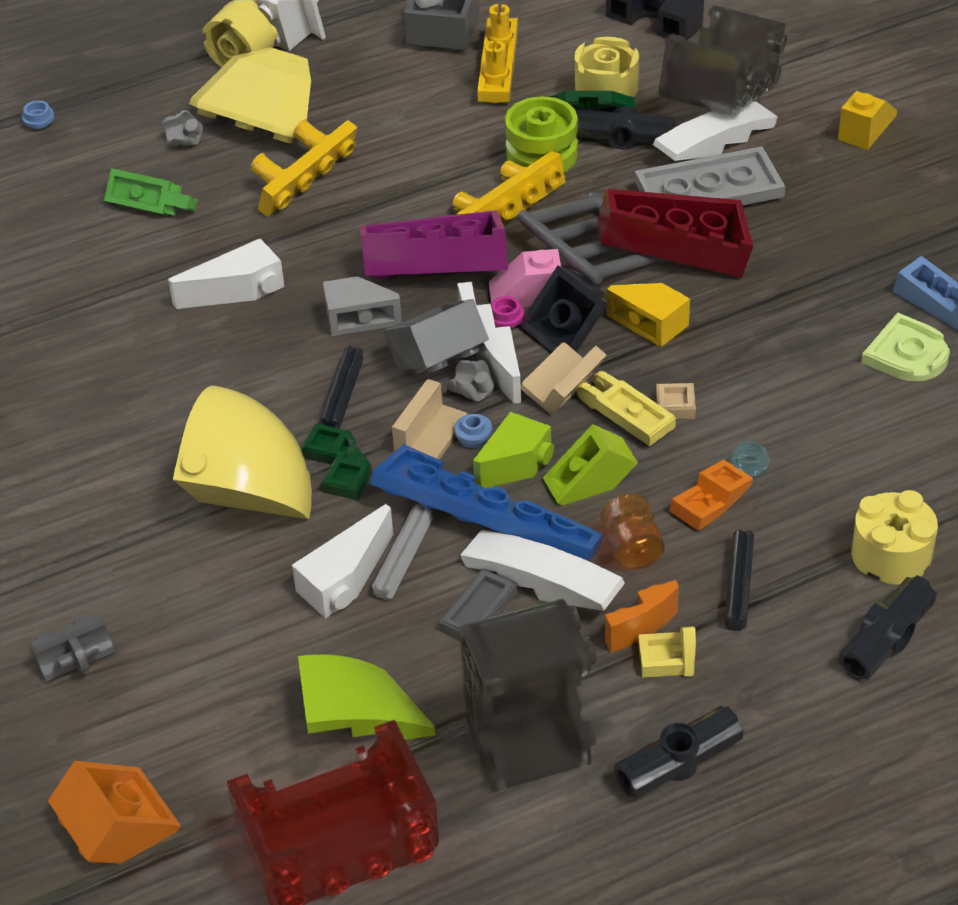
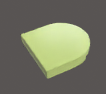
M897 313L862 353L861 363L901 380L924 381L938 376L945 370L949 361L950 349L943 339L944 335L940 331L920 321Z

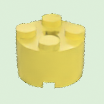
M253 0L229 2L204 26L202 34L205 33L206 40L203 42L209 56L220 67H223L233 56L268 47L273 48L275 39L278 37L277 29L258 10V6Z
M599 37L594 39V44L585 47V43H583L576 49L575 91H615L632 97L637 94L639 52L636 48L635 50L631 49L628 41L616 37Z
M906 490L902 493L889 492L864 497L856 513L851 549L852 559L856 567L865 575H868V572L880 577L879 582L892 585H900L906 577L923 576L924 570L932 562L938 529L935 513L923 502L921 494L912 490Z

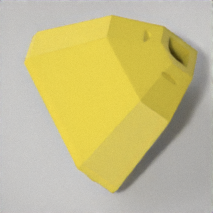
M271 47L233 56L191 97L189 104L198 108L197 114L216 119L217 114L236 120L235 126L250 131H254V127H259L274 132V139L292 144V140L295 138L293 137L295 127L303 119L307 120L311 86L308 59Z

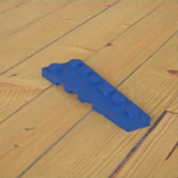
M403 444L373 470L370 485L383 489L389 495L403 496L417 501L424 508L439 509L453 514L460 521L475 522L490 528L492 532L513 535L545 544L590 561L600 549L603 538L602 533L558 513L551 512L529 500L512 501L507 494V490L496 485L492 488L479 486L474 483L476 476L465 471H461L459 475L443 469V461Z

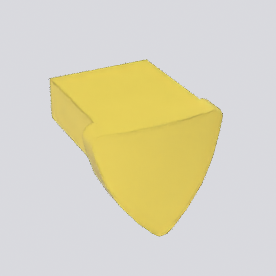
M681 627L679 632L638 635L642 678L684 675V677L694 676L695 627Z

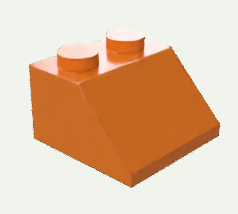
M74 761L48 799L49 804L58 816L59 823L67 829L77 844L79 853L88 862L122 864L177 833L181 827L140 767Z

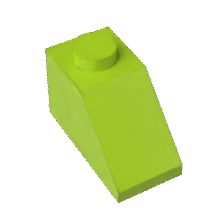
M510 412L474 458L473 467L474 476H476L474 483L484 488H490L495 485L499 486L533 478L541 466L547 465L553 456L554 444L551 443V426Z
M592 424L548 471L543 479L556 502L564 506L613 490L638 462L622 437Z

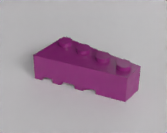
M497 210L359 226L365 276L382 279L399 274L417 275L423 273L508 270L505 229Z

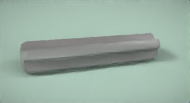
M419 504L412 508L372 584L373 595L376 598H382L386 601L393 598L432 521L431 509L424 508Z

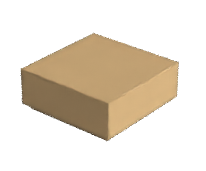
M694 383L656 384L658 405L672 413L676 419H695Z

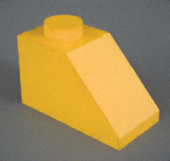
M856 91L841 108L838 140L868 150L897 116V110L885 100L873 97L868 93Z
M663 283L611 285L607 288V316L659 347H663L689 326L690 298Z

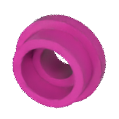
M502 296L492 302L491 309L496 327L510 326L512 328L522 322L524 310L516 298Z

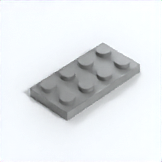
M763 146L635 171V183L641 192L741 200L743 205L785 197V185Z

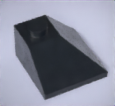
M557 265L520 323V326L552 352L561 343H566L577 353L608 305V300L604 292L582 275Z

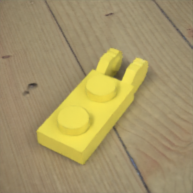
M599 371L593 376V383L596 387L584 382L576 390L578 398L584 404L586 403L591 409L595 408L648 446L654 444L676 427V418L672 413L623 380L619 381L610 374H607V372Z

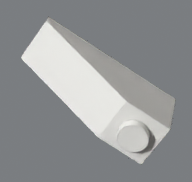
M257 239L168 279L172 303L176 309L254 301L285 287L281 260L261 239Z
M386 504L292 565L296 592L324 618L329 617L340 609H344L358 597L393 536L391 508Z

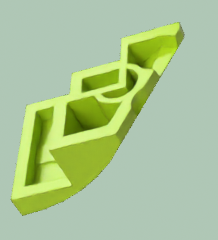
M298 656L308 734L351 727L352 737L395 731L396 741L435 736L433 723L384 669L346 656Z

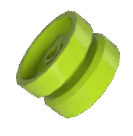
M543 96L527 98L515 103L508 109L505 116L507 161L510 160L521 166L528 167L550 151L561 154L564 172L568 171L576 163L578 157V141L576 137L578 117L575 109L565 101Z

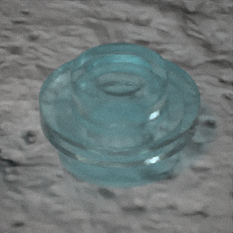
M747 441L739 444L732 453L731 464L749 476L756 477L768 470L770 457L763 445L754 441Z

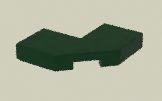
M563 91L547 96L567 102L575 111L576 109L613 112L616 108L622 106L635 108V97L615 91Z
M315 423L301 448L304 459L331 465L321 483L323 493L359 501L372 476L370 462L359 450L356 440L350 431Z

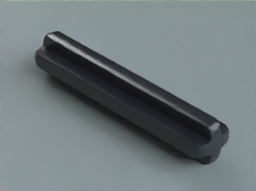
M347 346L344 349L320 417L321 425L339 429L341 427L364 360L363 350L359 346L355 348Z
M738 529L733 533L724 623L728 629L736 628L743 630L747 626L755 536L750 530L743 531Z

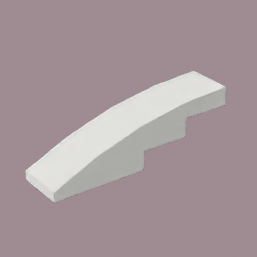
M757 102L732 105L708 112L675 127L656 138L653 145L674 161L720 155L725 144L748 142L752 130L774 128L778 116Z
M472 282L457 283L458 301L474 299L475 302ZM491 304L476 305L489 340L478 345L479 351L475 355L478 360H484L488 364L492 380L514 404L521 403L520 372L510 326L495 328Z
M481 530L460 555L465 567L495 571L498 576L516 583L517 586L534 588L539 601L604 611L625 584L622 577L580 557L528 539L487 530Z

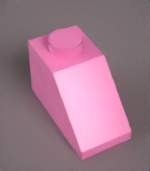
M558 249L522 252L508 264V270L500 271L489 281L491 305L499 297L510 296L516 298L523 308L531 307L557 265L561 266Z

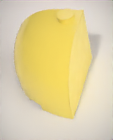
M215 385L207 387L196 400L187 420L173 480L201 503L309 520L312 497L310 474L307 470L301 448L292 433L273 412L253 398Z

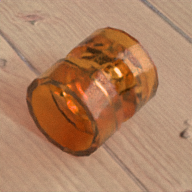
M637 494L621 495L612 499L604 506L601 511V523L609 538V545L618 566L624 569L637 570L646 568L661 558L665 544L660 530L654 522L651 506L645 497Z

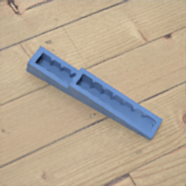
M920 256L898 273L892 292L958 330V282L923 256Z

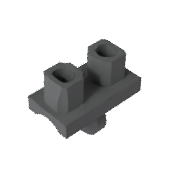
M100 613L92 617L89 615L74 620L71 626L54 633L47 631L36 636L35 641L31 642L40 671L46 682L77 668L82 674L90 670L89 663L115 653L107 632L105 620Z

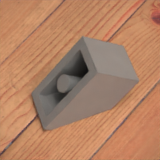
M358 276L323 282L325 306L332 336L392 327L402 323L398 293Z

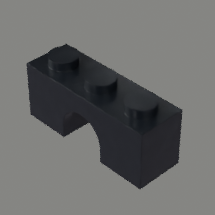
M606 0V17L631 26L641 18H657V35L684 45L703 27L704 0Z

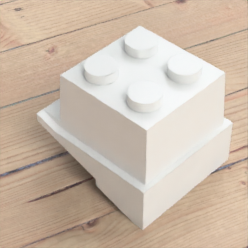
M253 0L257 4L258 10L277 29L278 37L275 39L274 46L290 51L310 33L317 35L322 41L326 38L317 6L320 0Z

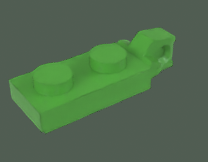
M113 168L110 170L104 201L167 216L168 214L175 216L177 208L195 212L198 199L180 194L182 186L176 185L174 182Z

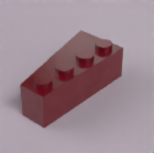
M606 189L597 219L601 244L740 278L743 277L754 247L741 200Z

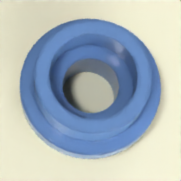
M32 101L23 108L22 121L27 127L43 129L54 120L53 109L45 101Z
M468 414L457 420L455 435L463 446L467 448H480L487 443L492 435V423L483 415Z

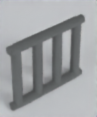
M590 192L584 199L531 213L522 210L517 214V220L551 250L558 249L559 256L594 285L600 284L605 277L660 261L665 265L671 262L670 260L637 253L592 266L585 259L621 248L601 244V240L571 248L564 241L598 232V217L549 230L543 224L595 209L600 212L603 198L595 192Z

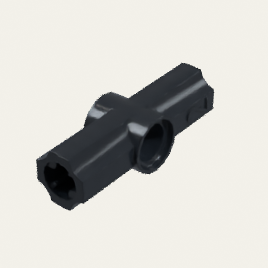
M628 106L616 108L613 112L576 109L578 117L576 137L578 139L608 141L611 146L621 150L629 149L634 144L653 145L656 138L674 129V117L639 115L635 109Z
M919 575L906 577L884 603L877 601L871 606L862 621L860 631L839 653L838 663L845 669L848 676L857 681L861 679L869 680L892 652L899 654L905 649L914 634L916 624L936 602L937 592L933 590L928 580Z
M719 706L688 724L673 723L667 725L662 730L659 740L615 763L614 774L625 794L636 799L670 779L685 780L695 774L699 763L742 740L743 729L739 724L737 715L728 706L725 708Z

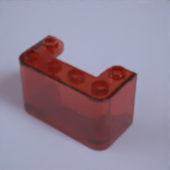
M395 720L374 727L377 736L376 741L368 750L365 749L364 745L355 748L356 762L278 791L272 779L264 781V787L253 785L248 773L226 781L234 821L270 905H305L327 895H338L350 886L369 879L382 878L392 870L410 863L423 862L433 855L439 843L436 800Z

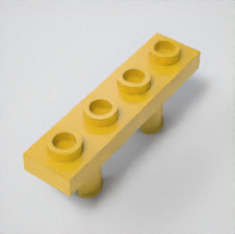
M498 4L492 5L489 9L490 18H487L477 91L478 102H510L518 35V18H509L510 9L504 4L501 5L500 15Z
M303 119L295 127L293 137L299 139L311 150L290 167L282 169L267 158L264 153L257 155L251 163L252 167L250 170L268 183L262 188L258 210L267 217L277 209L283 210L290 203L292 197L299 191L305 192L312 185L316 177L320 174L326 175L341 157H348L356 146L354 140L358 127L347 120L331 134L325 135L306 119Z
M550 151L528 167L508 160L500 169L501 179L505 182L481 198H475L466 192L457 193L453 199V206H456L453 209L457 214L497 210L504 225L516 217L520 211L526 210L565 183L562 156L557 152Z

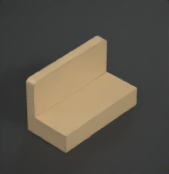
M561 343L522 382L521 390L553 416L577 392L578 386L586 382L596 372L607 355L595 346L582 358L566 343Z
M427 379L392 426L394 452L404 444L440 460L456 437L455 424L458 419L467 415V413L442 405L441 383Z

